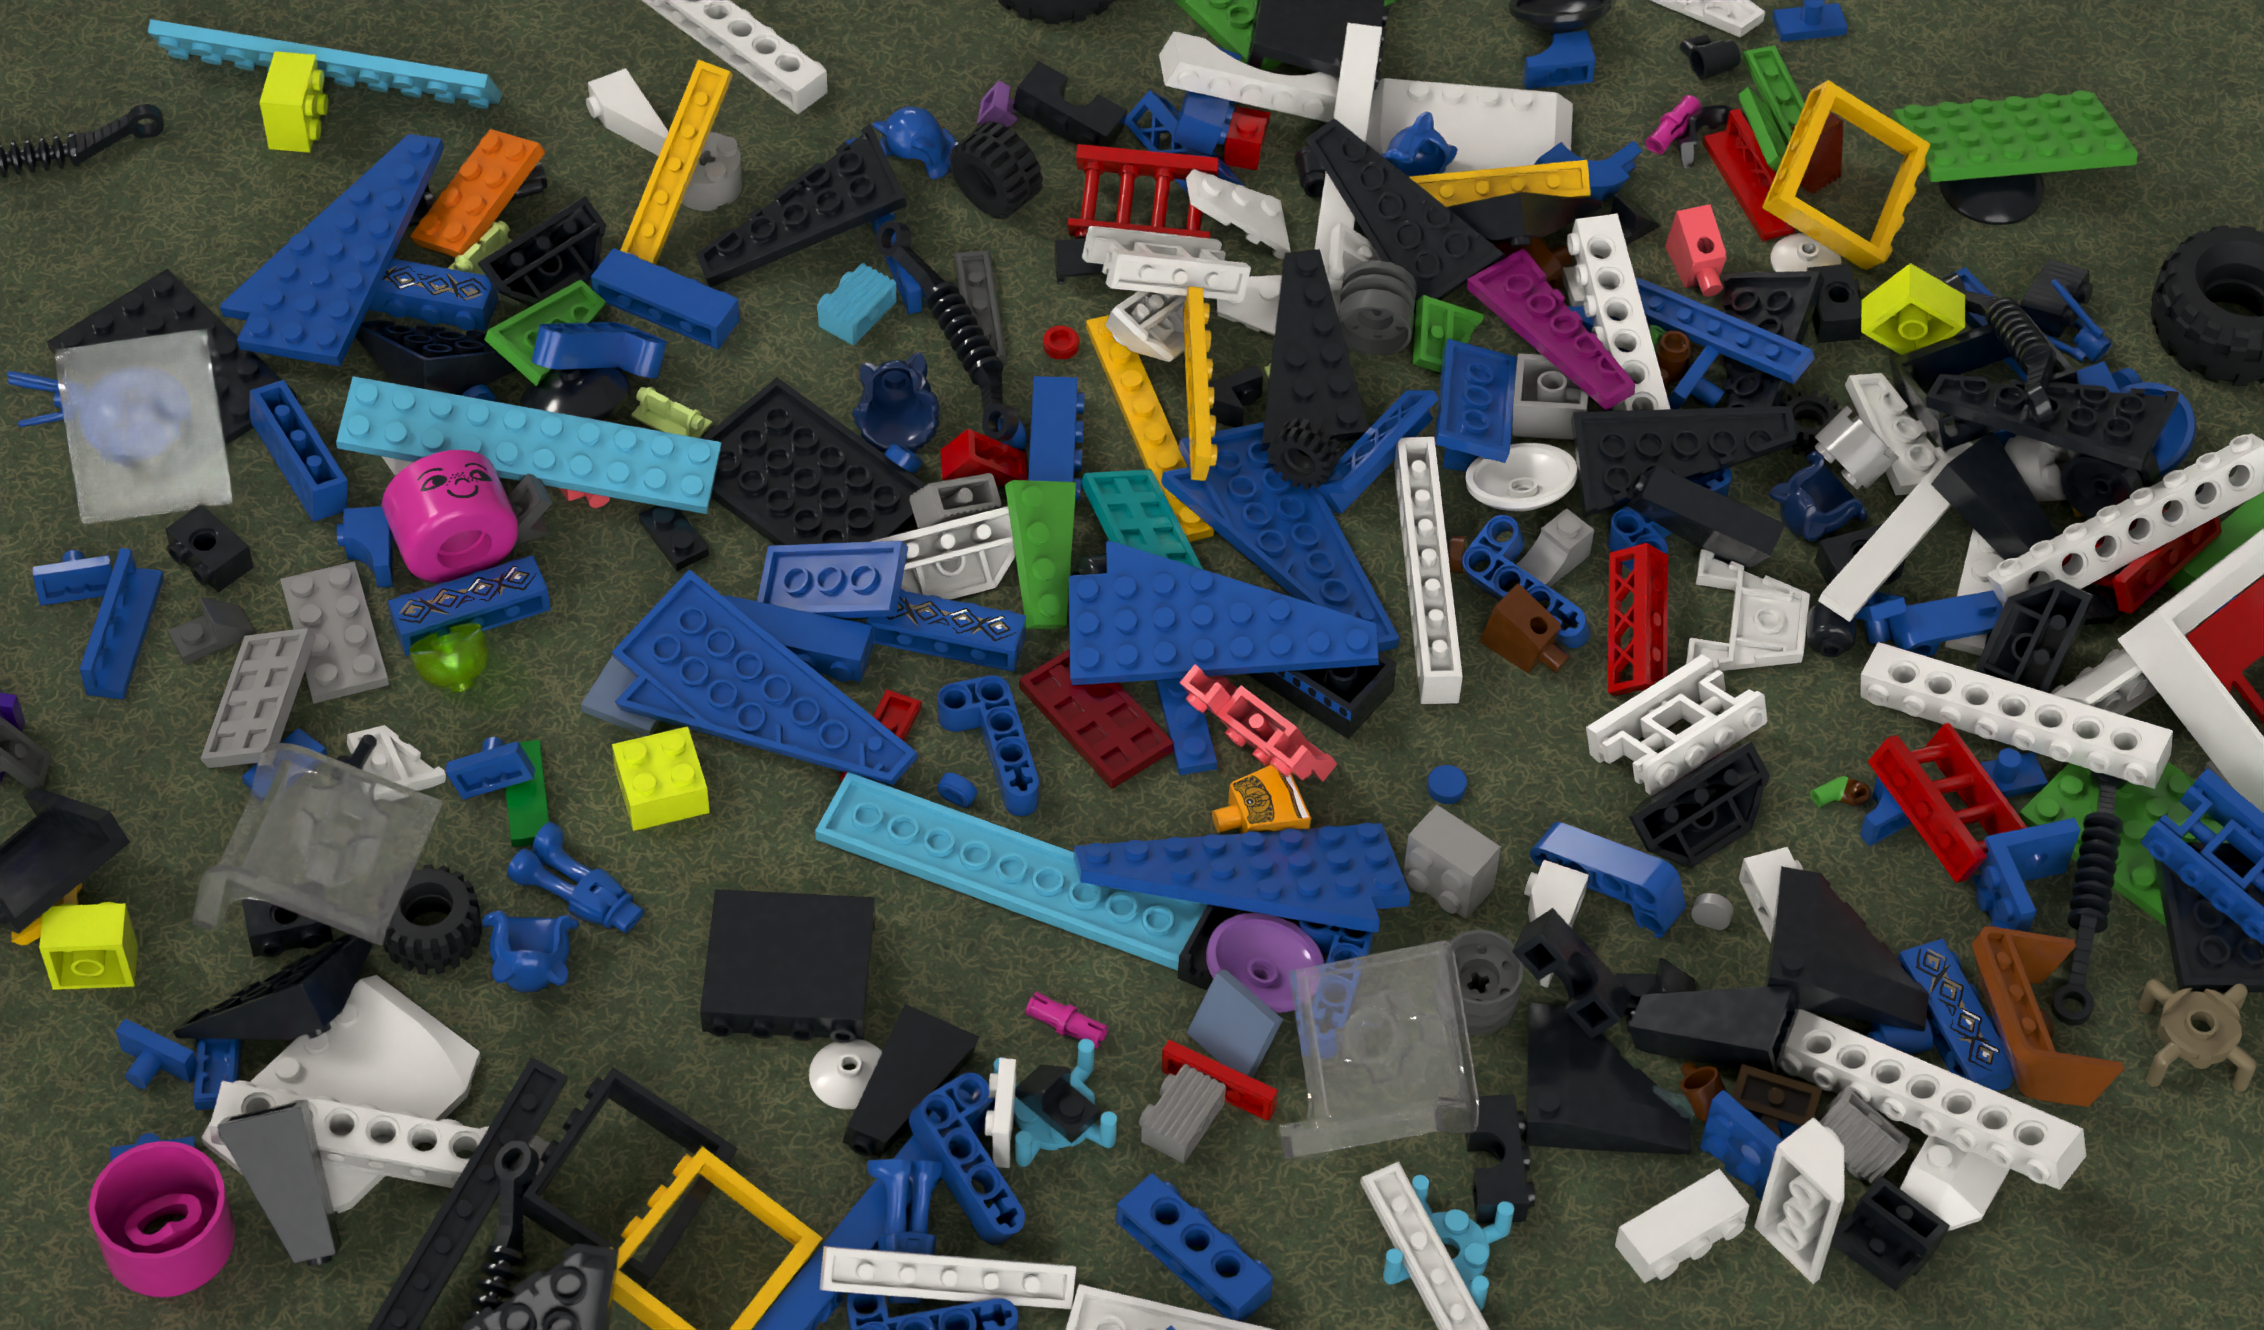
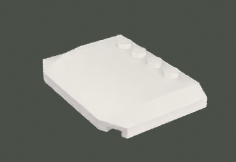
M1388 78L1379 80L1377 89L1373 90L1366 143L1381 155L1387 151L1391 140L1399 131L1412 126L1416 118L1426 111L1430 112L1433 116L1434 129L1444 137L1449 145H1454L1458 149L1455 158L1446 166L1444 173L1534 165L1539 157L1560 142L1571 151L1573 103L1556 92Z
M378 975L360 979L354 985L343 1011L330 1022L332 1028L329 1031L312 1039H309L307 1034L299 1036L250 1081L258 1088L274 1091L278 1088H286L297 1092L301 1096L312 1098L329 1096L344 1104L354 1106L363 1103L371 1104L380 1108L381 1111L397 1114L402 1111H409L420 1115L424 1119L440 1121L445 1119L468 1097L472 1085L471 1081L481 1056L480 1051ZM209 1123L202 1136L203 1145L242 1174L227 1146L211 1143ZM339 1127L332 1131V1133L338 1136H345L352 1132L346 1127ZM379 1135L373 1140L377 1143L385 1144L392 1141L393 1138L388 1135ZM323 1164L334 1212L337 1211V1213L353 1208L385 1177V1175Z

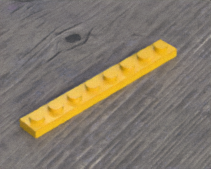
M1110 315L1086 320L1087 332L1146 470L1151 469L1188 541L1192 542L1214 536V529L1169 492L1161 483L1163 472L1185 468L1187 465L1178 449L1179 446L1139 354L1130 351L1126 346L1119 344L1114 339L1112 332L1105 326Z

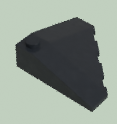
M1516 192L1448 206L1447 208L1486 239L1510 242V247H1525L1532 245L1531 239L1545 237L1575 222L1576 219L1583 218L1601 209L1602 202L1599 200Z
M377 320L362 322L355 335L356 339L392 381L399 385L462 396L466 390L473 386L487 385L518 370L484 340L486 332L467 331L466 335L459 332L445 331L444 327L419 324L416 325L415 330L412 327L395 325L394 321Z
M1781 866L1765 986H1793L1798 1009L1924 1032L1929 993L1919 982L1915 983L1902 968V963L1883 942H1879L1866 928V923L1847 902H1843L1830 888L1831 884L1821 873Z
M377 922L331 941L332 944L318 950L312 957L308 953L282 967V971L271 975L261 983L256 981L230 995L231 998L217 1004L210 1010L205 1008L192 1015L173 1031L175 1037L190 1039L291 1040L305 1034L308 1035L309 1039L324 1034L332 1028L330 1022L343 1011L379 933L380 928Z
M1529 1003L1525 1145L1581 1150L1690 1155V1114L1680 1105L1675 1106L1660 1092L1661 1088L1639 1068L1635 1069L1621 1057L1620 1051L1601 1033L1591 1039L1565 1011L1567 1005Z
M574 1244L562 1253L566 1259L544 1275L538 1270L512 1289L515 1293L512 1298L494 1311L488 1306L463 1324L462 1328L464 1330H609L619 1250Z

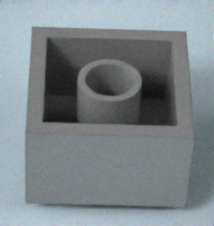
M1518 353L1513 401L1512 436L1574 440L1571 418L1573 412H1588L1589 395L1543 355Z
M1436 805L1408 835L1403 877L1415 891L1420 893L1426 892L1438 900L1439 905L1448 913H1457L1467 919L1494 889L1501 846L1439 805Z

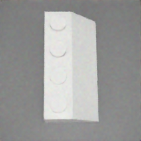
M2195 626L2193 629H2191V630H2190L2188 633H2186L2184 636L2188 635L2190 632H2192V631H2193L2194 629H2196L2197 627ZM2123 648L2122 650L2115 649L2111 651L2102 663L2094 668H2085L2079 673L2075 681L2067 686L2060 685L2056 687L2050 694L2124 716L2157 694L2158 691Z
M1814 1117L1777 1145L1754 1226L1812 1284L1820 1278L1844 1202V1145L1841 1144L1837 1134L1832 1129L1822 1126Z

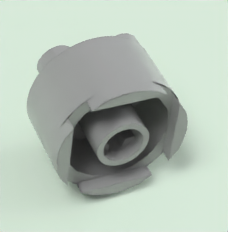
M710 132L682 200L684 206L699 211H712L726 203L729 205L741 193V156L738 143L732 137Z
M1846 406L1815 436L1819 442L1814 447L1830 464L1837 459L1845 467L1841 471V475L1855 489L1858 490L1862 485L1868 489L1899 457L1894 452L1887 456L1884 453L1889 448L1887 444L1858 416L1851 420L1848 416L1853 411Z
M2021 435L2009 438L2004 449L2036 501L2067 500L2061 484L2062 471L2078 452Z

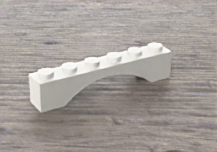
M1175 31L1159 54L1165 86L1325 122H1330L1334 119L1340 77L1322 72L1296 76L1270 73L1234 59L1205 38Z

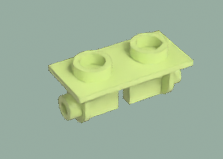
M503 221L493 222L488 231L480 238L479 243H475L463 255H458L455 258V262L448 269L485 275L477 263L513 241L508 238L507 233L510 231L508 225Z
M641 387L639 389L636 399L640 401V405L631 414L632 418L657 431L701 438L712 425V421L702 417L699 410H691L677 402H673L669 398L657 393L653 387Z

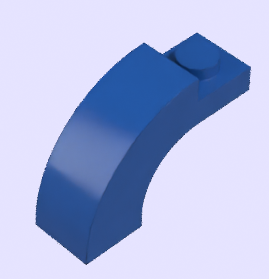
M1632 141L1608 159L1602 161L1587 160L1591 195L1581 199L1599 200L1602 202L1615 195L1630 178L1629 174L1637 167L1634 160L1643 150ZM1560 142L1539 157L1534 165L1586 159L1575 155Z

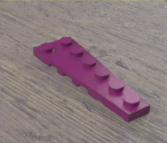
M1521 249L1467 279V289L1605 410L1635 394L1634 381L1611 353L1604 349L1597 336L1585 329L1582 325V318L1576 311L1571 312L1564 303V296L1558 289L1553 290L1548 284L1546 274L1526 250Z

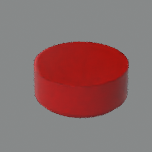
M1054 326L1048 329L1043 336V349L1048 356L1054 359L1063 360L1071 358L1079 349V336L1070 327Z

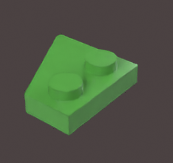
M1423 295L1416 301L1413 365L1441 373L1443 349L1447 339L1468 344L1471 339L1470 335L1482 322L1484 314Z

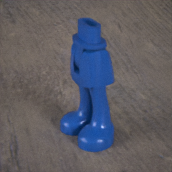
M554 822L546 823L539 830L534 839L532 852L523 848L513 857L507 870V877L519 885L541 887L559 896L569 903V914L590 923L603 925L607 929L614 926L626 934L638 923L644 914V909L633 903V896L627 893L608 872L598 868L592 870L575 861L564 851L562 847L564 832ZM543 865L561 872L576 882L577 885L574 886L560 879L544 868Z
M868 1160V1174L873 1178L882 1180L887 1191V1215L884 1234L878 1235L879 1250L934 1255L937 1238L934 1235L928 1234V1214L934 1183L942 1175V1162ZM910 1180L912 1183V1208L909 1229L906 1231V1201L908 1182ZM888 1295V1303L920 1304V1298Z

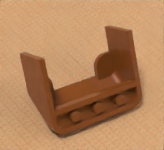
M1994 926L1984 927L1972 941L1979 982L2020 1091L2027 1097L2036 1100L2089 1107L2125 1069L2124 1065L2118 1061L2056 1052L2030 983H2043L2076 947L2075 941L2073 939Z

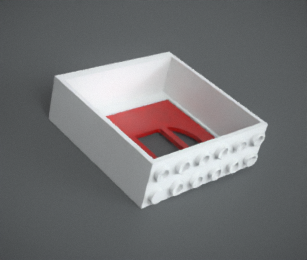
M2263 528L2117 640L2234 790L2264 813V736L2230 694L2231 685H2233L2264 724V701L2242 673L2244 669L2264 655V576L2196 629L2184 636L2264 574Z

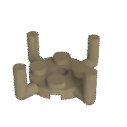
M2149 980L2139 1001L2138 1008L2141 1012L2148 1014L2153 1012L2157 1001L2164 1005L2159 1017L2157 1034L2166 1046L2154 1056L2146 1076V1082L2153 1087L2161 1085L2168 1066L2178 1057L2199 1069L2208 1068L2211 1064L2222 1062L2228 1058L2238 1067L2232 1080L2233 1088L2237 1091L2246 1090L2257 1066L2256 1061L2238 1046L2242 1037L2241 1016L2239 1012L2248 993L2247 987L2243 984H2235L2224 995L2210 989H2205L2204 992L2191 991L2192 988L2182 989L2173 993L2159 980ZM2202 1020L2210 1026L2211 1030L2208 1032L2198 1031L2192 1026L2191 1021Z

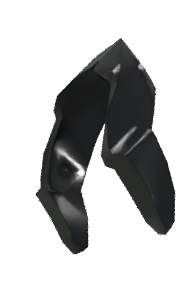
M1727 105L1700 107L1689 117L1688 136L1678 141L1680 159L1684 168L1694 166V147L1698 145L1696 135L1698 130L1705 125L1709 126L1711 130L1717 129L1721 124L1727 125L1729 112L1735 110L1734 108ZM1742 112V114L1744 115L1745 119H1746L1747 122H1748V119H1747L1745 113Z

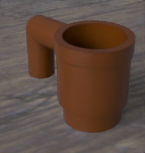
M1669 331L1663 334L1656 347L1655 354L1665 391L1670 382L1682 380L1689 369L1690 342L1688 337L1679 331Z
M1686 1062L1681 1067L1684 1079L1680 1083V1088L1696 1118L1701 1120L1703 1125L1706 1126L1712 1099L1722 1090L1726 1092L1727 1090L1716 1068L1702 1067L1698 1069L1694 1063Z

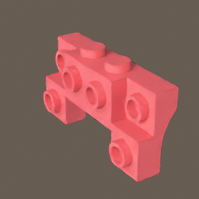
M1194 665L1181 680L1180 684L1189 694L1185 700L1202 714L1206 709L1215 714L1228 728L1224 734L1241 748L1245 743L1255 750L1252 755L1265 767L1272 765L1285 777L1293 773L1302 781L1313 774L1324 782L1338 765L1330 755L1325 754L1310 743L1294 724L1243 686L1235 687L1223 675L1207 676L1198 666Z

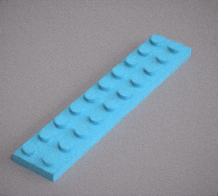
M150 19L148 34L158 42L157 45L167 50L168 55L173 58L188 60L189 54L201 56V61L209 64L221 65L222 60L234 61V66L240 69L254 71L255 65L268 67L267 71H269L274 51L316 55L318 69L323 70L325 77L334 78V83L338 85L354 87L355 82L367 83V88L370 90L386 93L388 88L392 87L401 89V94L405 96L421 98L422 93L434 94L435 100L447 103H455V99L459 98L468 100V105L483 109H488L489 104L499 105L503 94L488 74Z
M354 376L351 381L336 440L338 449L411 462L442 451H473L488 458L493 464L498 477L522 481L527 474H532L541 479L543 485L703 514L708 512L721 451V442Z
M847 772L815 830V839L817 841L1177 971L1179 955L1208 905L1081 883L1074 862V852Z

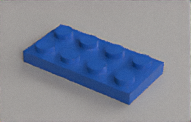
M1447 339L1443 349L1435 445L1506 463L1510 453L1517 357Z
M903 541L768 546L757 601L835 618L896 617L909 547Z

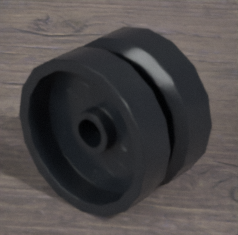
M2152 451L2141 471L2078 452L2063 468L2061 484L2063 493L2071 506L2083 517L2091 519L2097 516V512L2102 508L2117 505L2129 499L2134 491L2145 487L2150 488L2157 484L2160 472L2157 459Z

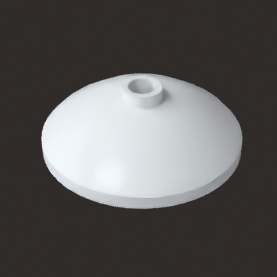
M1539 443L1510 445V453L1506 463L1482 457L1474 460L1466 472V485L1469 493L1475 499L1489 507L1507 511H1529L1544 507L1562 498L1576 483L1578 475L1577 465L1569 453L1555 446Z

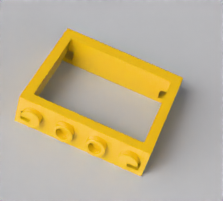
M1827 80L1810 90L1762 208L1858 267L1868 270L1880 263H1885L1892 253L1893 247L1891 242L1904 223L1903 212L1906 205L1915 195L1916 187L1914 185L1918 175L1926 167L1925 157L1931 143ZM1830 110L1904 155L1870 242L1795 197Z
M702 1146L694 1157H691L689 1154L683 1157L672 1172L677 1177L669 1188L661 1185L647 1203L652 1209L643 1220L635 1216L621 1235L626 1240L618 1249L619 1257L613 1300L652 1330L697 1329L620 1270L698 1174L703 1175L716 1187L795 1246L729 1330H752L814 1254L823 1239Z

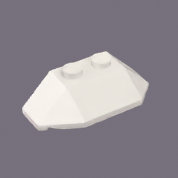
M1138 291L1115 306L1105 326L1112 332L1114 339L1119 344L1126 346L1130 351L1170 362L1185 352L1182 310L1186 296Z
M1008 506L870 541H903L909 548L901 589L927 596L936 595L947 600L996 588L1015 557Z
M1928 1136L1912 1163L1900 1189L1950 1225L1948 1231L1982 1220L2010 1168L2000 1167L1992 1162V1160L1976 1153L1963 1151L1955 1144L1937 1136Z

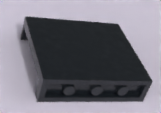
M1257 0L1246 64L1260 69L1263 59L1266 57L1340 77L1347 23L1382 27V35L1374 90H1376L1381 75L1379 67L1384 53V49L1381 48L1387 28L1384 27L1388 18L1389 8L1384 7L1385 0Z
M34 788L24 796L36 817L0 845V929L5 928L19 934L130 843L110 811L40 788Z
M715 889L700 1009L702 1031L710 1032L719 1037H726L732 1033L750 1034L759 1039H767L773 1035L791 1036L799 1041H808L813 1037L831 1038L839 1043H849L854 1039L864 1040V1016L871 943L876 919L875 897Z

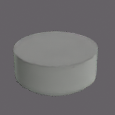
M1705 893L1695 899L1691 916L1698 925L1723 930L1730 924L1733 906L1721 895Z

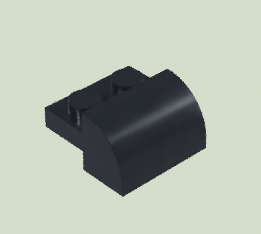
M1882 1176L1859 1199L1856 1208L1835 1228L1831 1244L1894 1291H1897L1912 1275L1916 1276L1930 1260L1944 1239L1950 1225Z

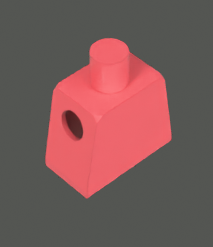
M1711 205L1677 211L1665 248L1685 288L1699 285L1703 296H1714L1723 290L1720 275L1727 257Z

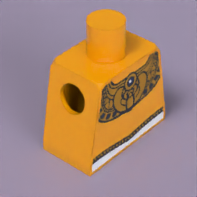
M1272 765L1233 781L1229 785V806L1212 810L1213 823L1218 833L1239 828L1241 834L1250 831L1270 832L1285 829H1310L1311 817L1292 774L1290 773L1288 777H1285Z

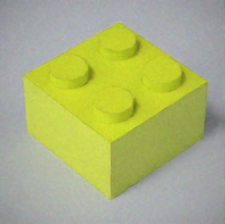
M274 51L260 99L269 149L310 153L313 141H319L321 136V121L319 119L321 115L327 114L328 95L323 94L322 91L324 72L318 69L316 55Z
M1911 263L1862 299L1861 332L1900 355L1951 338L1965 328V295Z
M688 726L612 744L615 772L633 831L710 813L707 785Z
M102 902L96 905L64 903L52 906L42 915L39 948L53 990L135 986L138 944L126 903Z

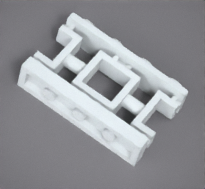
M1090 226L1088 228L1082 259L1085 262L1104 264L1102 272L1108 274L1106 284L1113 289L1186 296L1188 286L1203 287V298L1241 302L1244 300L1251 267L1246 263L1224 261L1226 253L1220 251L1222 243L1218 239Z
M1702 654L1587 726L1586 731L1590 755L1597 762L1602 763L1605 761L1608 764H1611L1623 755L1634 761L1632 765L1635 782L1638 784L1644 782L1645 791L1654 796L1767 723L1765 696L1759 691L1753 692L1750 689L1736 698L1724 692L1726 691L1724 673L1720 670L1714 672L1713 661ZM1698 701H1703L1700 705L1697 704ZM1716 712H1720V713H1721V714L1718 715V716L1714 715V713H1716ZM1682 718L1693 724L1677 735L1666 729ZM1641 737H1644L1645 740H1643V741H1641V742L1638 741V739H1640ZM1659 748L1663 750L1660 753L1655 752Z

